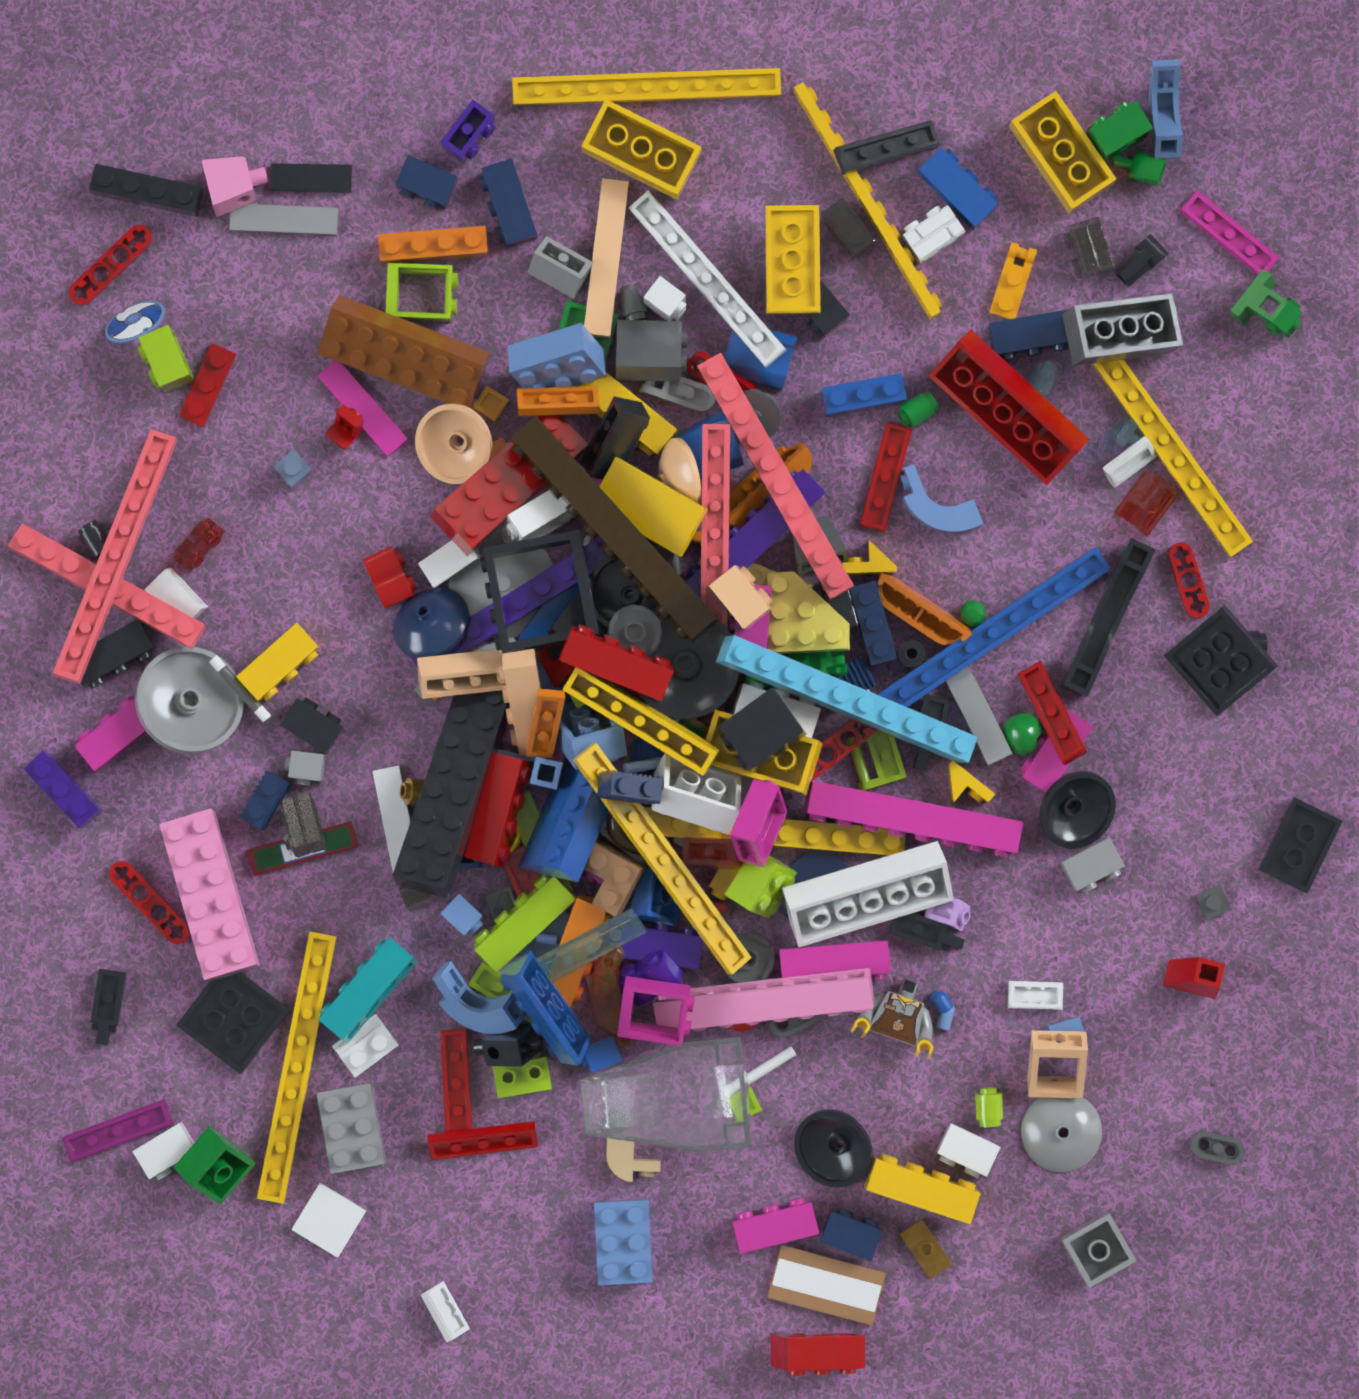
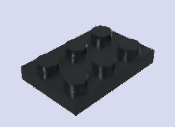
M1293 797L1258 870L1308 894L1343 821Z

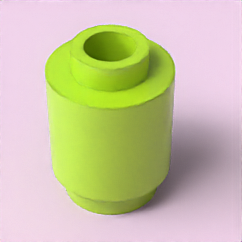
M996 1087L980 1088V1092L975 1093L976 1120H979V1126H1001V1119H1003L1002 1092H997Z

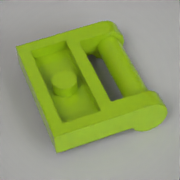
M878 730L863 742L868 744L878 776L876 779L870 780L860 745L851 751L860 784H858L859 790L865 791L907 777L895 738L892 735ZM854 737L844 740L845 745H851Z

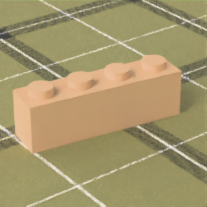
M494 649L417 658L418 681L422 699L502 690V687L506 686L505 681L500 682L498 665H503L502 651Z
M534 649L503 653V665H498L500 682H506V686L502 687L504 703H510V708H506L508 724H514V729L510 730L512 745H518L520 756L525 755L537 689H542Z

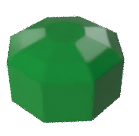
M976 600L965 602L959 611L961 621L969 627L980 625L986 617L984 605Z

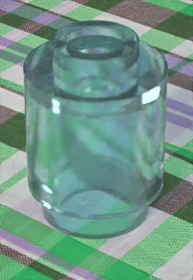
M1044 360L1043 363H1036L1027 382L1046 398L1050 396L1061 374L1057 371V365Z

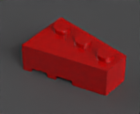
M771 1333V1366L788 1371L790 1376H804L805 1371L813 1370L815 1375H829L830 1370L840 1369L841 1374H855L856 1369L865 1368V1335L858 1333H821L815 1335L795 1333L796 1335L783 1336L778 1333Z

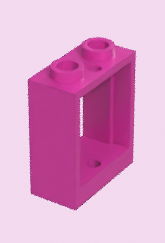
M753 779L730 833L738 860L760 867L765 866L787 815V809L780 788L772 781Z
M626 976L617 1037L682 1046L683 1038L690 1035L691 1021L686 1020L687 1012H693L695 996L690 995L691 986ZM635 992L682 999L678 1028L631 1021Z

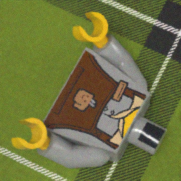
M905 979L902 980L898 994L887 990L886 993L875 995L874 1008L860 1013L858 1019L851 1027L852 1033L856 1027L863 1030L861 1038H864L870 1030L917 1046L915 1051L916 1057L919 1056L920 1050H926L928 1052L927 1059H930L933 1051V1045L931 1044L933 1026L929 1011L924 1007V1003L913 1000L918 984Z

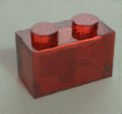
M684 837L682 862L686 866L691 868L740 870L744 863L738 860L731 839Z

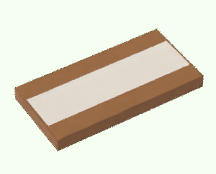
M781 1244L767 1298L873 1326L886 1272Z

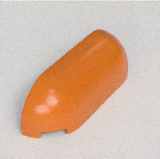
M797 443V446L788 448L781 446L776 449L790 474L794 470L799 473L802 469L809 473L812 465V455L807 446ZM756 469L730 492L729 522L734 527L742 528L747 523L744 518L754 508L760 511L767 504L764 499L769 495V492Z
M884 572L881 574L878 580V591L883 606L890 612L942 645H951L960 638L963 642L970 637L972 632L963 622L894 576Z

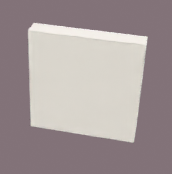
M320 1182L292 1230L338 1258L367 1210Z

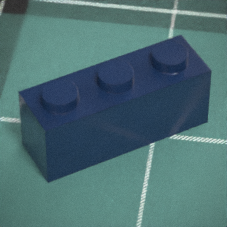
M512 158L481 168L483 176L478 178L483 193L489 191L492 201L487 202L491 217L497 216L500 226L495 229L500 243L506 242L507 248L538 238Z
M1067 310L989 323L988 331L991 348L1005 361L1015 359L1018 353L1026 352L1027 357L1043 354L1042 349L1053 348V352L1068 350V340L1062 316Z
M876 581L854 586L850 591L860 624L859 631L869 667L896 661L897 655Z

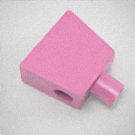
M243 156L202 160L216 217L253 203L256 200L253 186L268 183L265 167L248 170L246 158Z

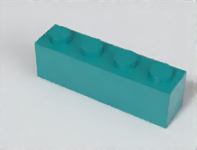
M390 937L386 941L382 940L377 944L372 958L369 961H363L356 970L357 975L353 980L345 982L338 991L340 995L333 1003L331 1001L328 1002L320 1012L322 1016L318 1020L347 1044L418 962Z

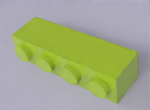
M545 874L541 875L534 883L535 888L528 894L523 892L514 901L515 906L509 912L506 910L502 911L494 920L496 924L489 930L483 929L474 938L476 941L473 944L474 950L496 973L576 900L575 894L560 878Z

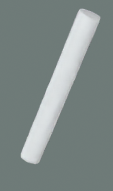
M790 1046L724 1087L723 1091L727 1098L795 1057V1051Z

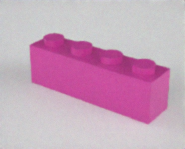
M887 940L779 949L781 978L870 968L871 979L879 980L885 979V974L891 973Z

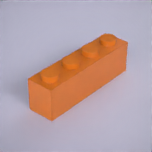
M486 226L378 234L379 255L382 266L388 265V263L409 264L489 257Z
M579 893L548 974L570 1008L573 1002L579 1003L584 988L579 987L582 977L588 979L593 963L588 962L592 952L597 954L602 942V938H599L598 934L601 927L607 928L611 918V914L592 904L594 898Z

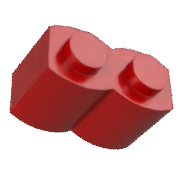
M393 546L363 559L385 609L414 596L413 590L417 589L412 575L406 576L402 566L406 562L400 549L395 551Z

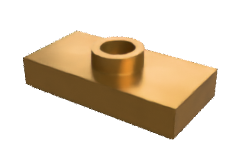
M922 1218L899 1233L929 1279H932L952 1265Z

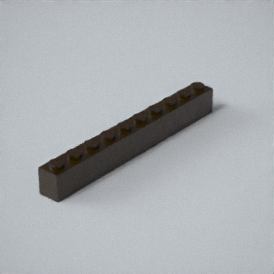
M536 416L511 437L514 444L511 448L521 460L526 458L532 464L529 467L532 473L539 480L544 478L549 483L547 489L557 500L562 498L566 502L567 506L565 509L575 520L580 518L586 525L583 527L585 532L593 540L596 538L600 540L604 545L601 549L611 560L617 559L622 565L619 569L628 580L634 578L640 585L637 589L646 600L652 598L658 605L655 608L665 621L670 619L676 625L673 629L683 641L688 639L691 643L695 642L717 622V617Z

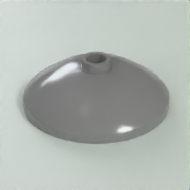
M1084 1097L1037 1098L1024 1114L1021 1124L1022 1143L1027 1154L1039 1166L1054 1172H1070L1087 1164L1098 1151L1102 1139L1101 1120L1096 1109ZM1065 1127L1068 1130V1134L1062 1138L1059 1136L1058 1131L1060 1128Z

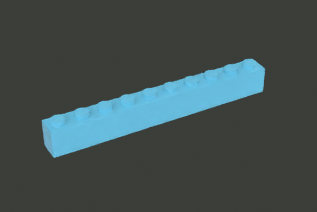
M735 635L725 637L716 663L957 763L969 762L978 738Z

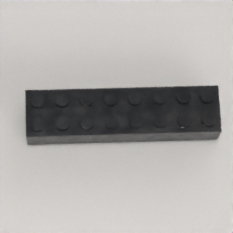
M502 690L453 696L392 874L397 885L449 899L472 830L492 752L498 753L508 723L506 708H510V703H504Z

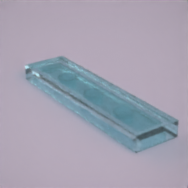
M631 908L537 958V961L548 979L553 982L645 934L646 929Z

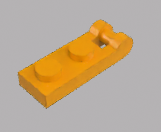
M1011 242L989 314L1008 320L1016 318L1037 249L1029 247L1028 250L1019 247L1018 243ZM1015 257L1025 260L1023 267L1013 264Z

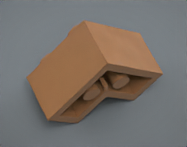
M601 839L596 841L584 869L604 879L592 904L615 917L622 914L647 865Z

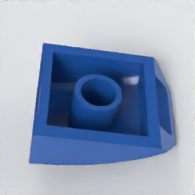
M733 330L724 358L728 366L752 383L782 391L797 337L771 331L785 347L786 351L766 368Z
M723 411L691 425L673 437L683 439L690 447L697 464L700 481L702 480V424H729ZM730 425V470L743 466L744 463Z
M648 864L632 895L627 917L651 925L658 924L678 927L681 909L671 895L666 893V888Z

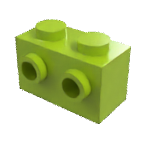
M540 1052L522 1067L493 1066L498 1098L552 1089L547 1056L541 1057Z

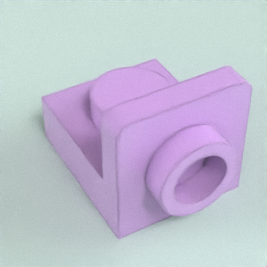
M954 898V901L928 908L924 917L962 931L964 925L970 919V906L962 900Z

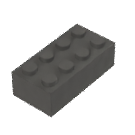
M1172 293L1075 305L1062 314L1073 366L1170 354L1183 346Z

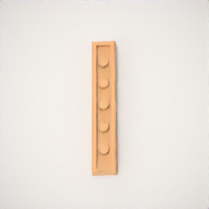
M602 178L584 324L593 337L610 339L629 181Z

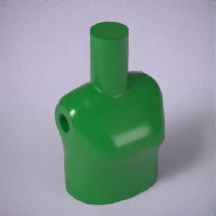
M1138 151L1132 159L1116 156L1114 166L1128 169V177L1133 182L1147 183L1159 187L1166 168V159L1155 158L1146 152Z

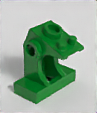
M1262 269L1230 312L1234 320L1242 326L1245 325L1251 316H1256L1267 323L1265 328L1271 334L1278 336L1280 339L1284 336L1289 339L1302 323L1298 319L1303 313L1299 310L1301 306L1290 297L1284 299L1272 291L1276 285L1272 274ZM1267 299L1279 305L1272 315L1261 309V306Z

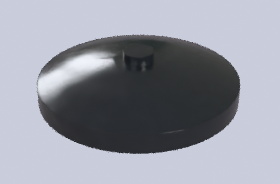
M659 616L658 619L663 630L662 639L656 651L649 655V657L655 658L657 655L671 661L670 665L674 666V672L662 701L641 693L639 694L652 708L672 718L694 719L712 713L727 701L734 691L739 678V671L716 663L724 639L727 636H732L731 633L717 620L711 628L695 642L691 643L688 639L683 641L673 629L676 625L670 619L665 621Z

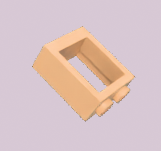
M1032 1030L1027 1074L1029 1097L1083 1098L1088 1055L1086 1032ZM1039 1057L1078 1058L1076 1077L1037 1076Z

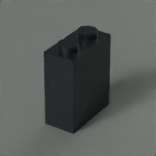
M770 688L719 726L723 731L719 735L728 748L733 746L739 753L735 758L744 770L749 768L753 773L807 735L773 688Z

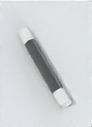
M217 655L209 661L213 668L262 722H265L271 716Z

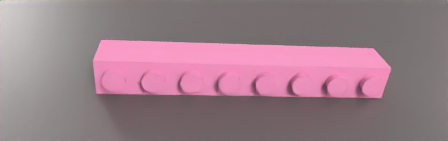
M870 968L691 988L690 995L695 996L693 1012H687L686 1020L691 1021L690 1029L693 1031H703L708 1027L714 1026L729 1028L733 1024L741 1023L756 1025L761 1021L767 1020L783 1022L788 1018L799 1017L801 1019H809L820 1014L836 1016L846 1011L863 1013L874 1008ZM657 996L653 1000L656 1024L678 1028L682 999Z

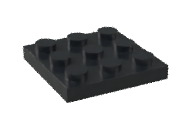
M1225 604L1164 655L1216 716L1220 715L1278 666Z
M239 972L209 981L176 1026L241 1075L291 1009L244 973Z

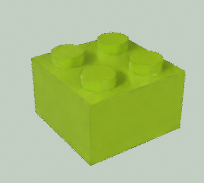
M169 325L138 337L141 345L137 346V349L146 365L150 364L151 370L147 372L157 389L161 388L165 393H168L195 381L177 337Z
M769 855L764 867L744 862L725 895L747 910L770 918L771 915L778 911L781 905L780 900L783 897L782 888L794 884V877L797 872Z

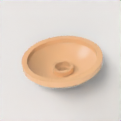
M454 403L440 405L430 410L418 425L415 436L418 458L427 472L442 482L462 484L491 459L492 437L489 428L482 417L467 406ZM458 436L463 438V445H460L458 443Z
M670 439L661 454L657 480L700 504L701 484L694 455L683 439Z

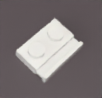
M374 1014L348 1044L343 1040H339L332 1047L356 1078L399 1046V1044L377 1014Z

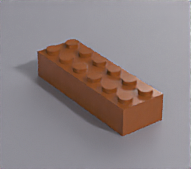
M341 295L338 296L330 309L317 352L319 355L445 403L461 404L469 408L476 398L491 353Z

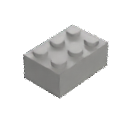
M372 1082L318 1092L317 1099L330 1173L385 1164L386 1157Z

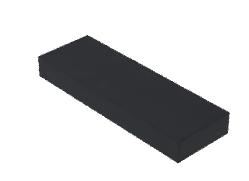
M271 163V191L352 193V165Z

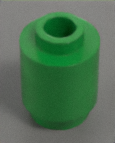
M929 391L924 394L920 392L899 405L900 412L897 415L905 427L909 425L911 428H915L934 416L935 411L939 410V406Z

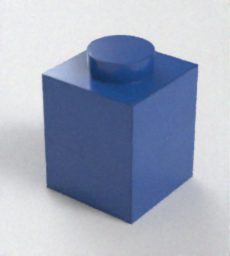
M613 1035L589 1044L582 1059L584 1068H590L592 1073L623 1061Z

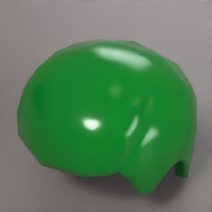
M1021 712L1013 715L1003 724L1002 733L1011 752L1015 755L1025 756L1039 746L1036 741L1042 733V727L1034 715L1028 712Z

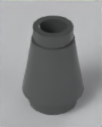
M630 284L621 287L620 297L623 320H648V310L635 285Z

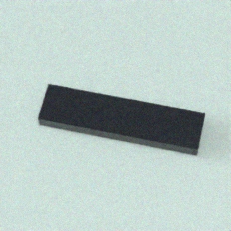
M930 120L838 146L833 151L841 173L844 175L935 149L941 143L934 124Z

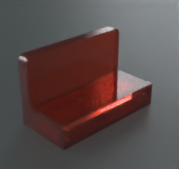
M1144 471L1114 513L1129 522L1138 532L1148 537L1179 494L1167 481L1148 471Z

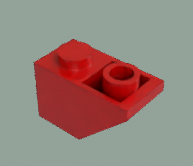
M1200 957L1171 959L1168 961L1163 986L1216 999L1220 990L1225 964Z

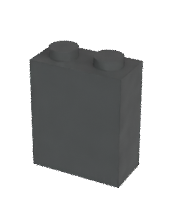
M617 320L616 380L681 381V371H686L687 355H681V348H687V332H682V321Z

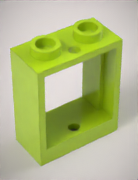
M388 263L386 313L407 321L452 322V315L457 316V299H452L453 289H458V273H453L452 265ZM400 274L446 275L444 313L398 312Z

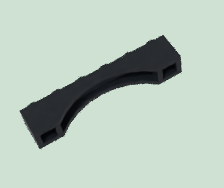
M1133 538L1127 541L1060 687L1084 698L1089 695L1118 626L1156 549Z

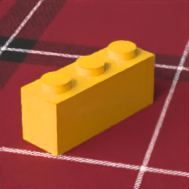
M295 623L236 677L257 701L261 702L265 699L267 702L279 692L276 689L278 685L283 681L288 684L299 674L296 670L303 663L308 666L319 656L316 651L320 647L298 623Z

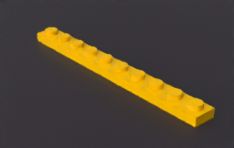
M780 68L512 78L513 106L604 103L605 99L617 103L781 97Z
M804 82L794 87L793 93L840 169L833 150L838 146L845 145V142L838 132L834 134L829 126L832 121L825 109L820 111L816 101H818V98L812 87L807 88ZM857 171L844 174V178L928 318L932 320L939 316L941 313L939 308L942 307L939 298L935 293L930 294L925 286L928 284L925 275L921 270L916 271L912 264V261H914L912 253L908 247L903 248L898 241L901 236L895 225H889L884 216L887 213L881 202H875L870 193L873 192V189L866 178L861 179Z
M1124 360L1093 363L1094 368L1141 434L1151 441L1158 458L1227 555L1232 557L1253 541L1127 363Z
M592 743L573 759L596 793L598 792L599 773L616 770L597 743ZM600 798L726 973L733 975L752 957L640 803Z
M643 807L661 833L666 837L732 842L730 838L731 830L727 835L672 816L663 815L653 811L652 808ZM784 819L773 846L893 855L904 851L906 833L903 838L888 835L889 829L879 828L878 832L862 830L861 825L846 827L836 825V823Z
M309 931L257 1199L285 1203L320 1025L318 1019L321 1017L320 1012L324 1005L337 936Z

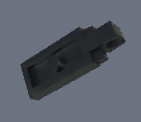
M926 694L922 698L919 713L946 723L951 700ZM911 744L910 753L916 754L913 768L921 771L926 770L928 758L934 759L936 754Z
M915 913L893 919L888 932L939 951H946L948 945L962 950L965 939L952 935L954 928Z
M99 969L91 1016L92 1029L97 1030L95 1044L108 1045L110 1032L116 1033L126 984V972Z

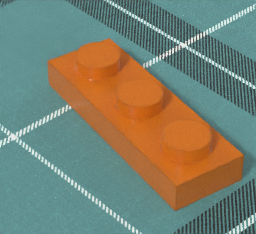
M598 386L518 388L516 393L518 416L599 414L600 410Z
M537 689L525 756L553 758L565 701V691Z

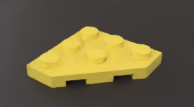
M794 571L768 573V586H772V602L770 605L772 610L770 611L768 634L769 650L778 654L850 650L849 623Z

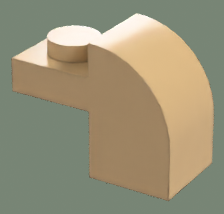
M607 1136V1162L617 1177L633 1182V1171H639L638 1176L654 1177L655 1172H660L661 1160L634 1159V1137Z

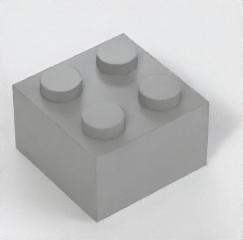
M1107 1211L1059 1238L1084 1283L1089 1288L1136 1262L1134 1255L1110 1213Z

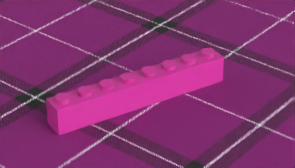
M811 781L803 813L810 814L809 819L825 822L827 817L836 819V825L852 827L853 822L863 824L862 830L878 832L879 828L889 829L888 835L904 838L905 833L915 834L914 840L930 843L931 838L941 839L940 845L955 848L957 843L967 844V850L983 853V848L993 849V855L1009 858V853L1018 854L1023 821Z

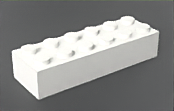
M938 841L782 888L790 926L798 947L954 901L947 862Z

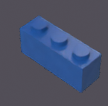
M941 147L918 169L917 174L974 230L997 208V197L987 187L983 189L977 183L978 178L970 169L964 170L958 164L960 160L951 150L945 151Z
M902 373L823 387L821 390L826 417L902 404L907 400Z

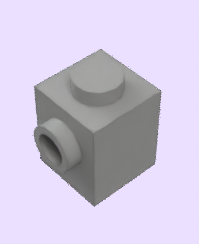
M291 750V756H286L284 772H289L288 778H293L294 784L310 786L311 781L322 782L326 755Z

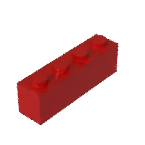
M587 626L571 627L559 661L662 701L674 672V666L670 665L671 661L657 655L655 658L646 656L643 649L630 645L629 648L619 645L620 641L614 637L604 635V638L594 635V630Z
M492 752L464 857L503 867L504 862L508 860L510 855V839L517 829V813L524 803V787L529 782L532 773L530 768L531 762Z

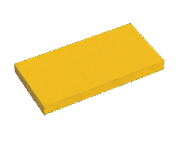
M819 205L765 206L766 314H820Z
M615 457L599 486L642 535L681 557L708 510L618 457Z

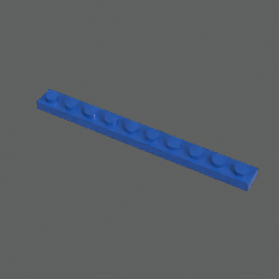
M1092 548L972 629V634L968 639L962 642L960 638L876 695L908 707L1111 570L1110 566L1098 548Z

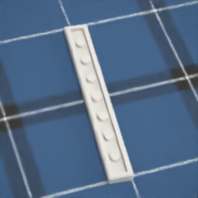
M649 190L629 207L631 212L766 368L786 351L785 347Z

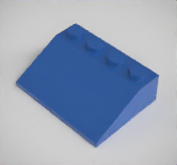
M574 767L562 768L557 790L551 789L518 864L520 869L574 882L579 881L609 811L602 800L597 797V793L579 769L576 770Z
M530 950L504 966L500 973L501 982L507 991L513 992L517 998L516 1004L521 1012L528 1014L532 1020L531 1025L534 1031L539 1036L542 1035L544 1037L550 1054L554 1058L557 1057L561 1063L577 1066L582 1062L592 1038Z

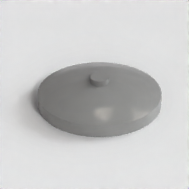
M502 531L493 533L477 548L481 557L485 556L483 548L506 544L502 538ZM544 549L494 558L501 598L553 566L550 557ZM480 558L449 579V589L458 592L464 598L470 610V617L493 603L492 598L488 599L486 595L485 583L489 582L488 572L483 573ZM538 609L507 627L508 638L518 637Z
M187 647L170 649L154 658L138 680L135 691V706L138 718L150 737L169 750L184 754H198L215 749L233 734L241 720L244 701L209 663L216 656L213 652L194 647L192 650ZM219 657L224 662V664L233 672V674L237 676L234 670L230 667V665L221 657Z

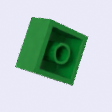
M1126 101L1114 109L1115 112L1110 117L1106 118L1105 115H1102L1091 122L1087 136L1105 163L1143 141L1151 133L1153 127L1137 101L1132 104Z
M208 1126L173 1168L191 1187L221 1205L256 1163L240 1146Z

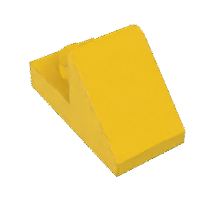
M869 540L867 542L868 562H863V557L848 558L846 563H842L848 575L882 574L883 572L895 574L897 572V566Z
M953 760L949 763L948 771L952 803L956 801L966 787L970 789L967 794L978 803L982 801L989 803L995 793Z

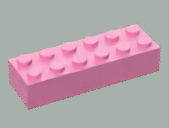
M207 809L159 824L204 980L209 982L260 967L215 811Z

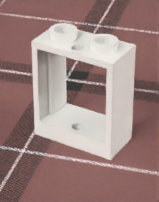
M547 491L508 514L502 530L504 542L511 543L546 536L570 522L572 516L565 509L567 506L566 502L562 498L557 500L550 491Z

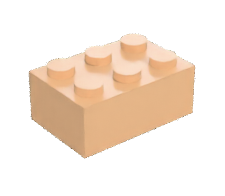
M734 565L709 585V587L741 627L748 629L772 610L769 605L772 599L763 588L758 590L755 588L752 582L756 579L746 567L739 568V566Z

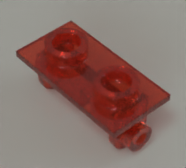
M209 517L205 521L202 519L190 533L197 540L192 543L186 538L175 551L176 555L173 558L191 573L194 568L199 567L203 563L204 556L208 551L220 543L225 531Z

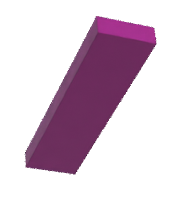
M163 1099L62 1138L72 1163L171 1126L174 1123L167 1103Z

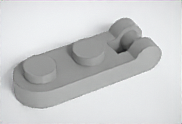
M681 377V381H665L662 390L655 387L657 381H645V384H641L639 390L641 393L697 412L709 411L715 404V397L707 385Z

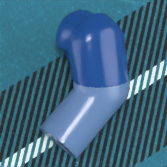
M934 991L931 993L929 1001L940 1012L936 1027L949 1031L955 1007L948 994L943 991Z

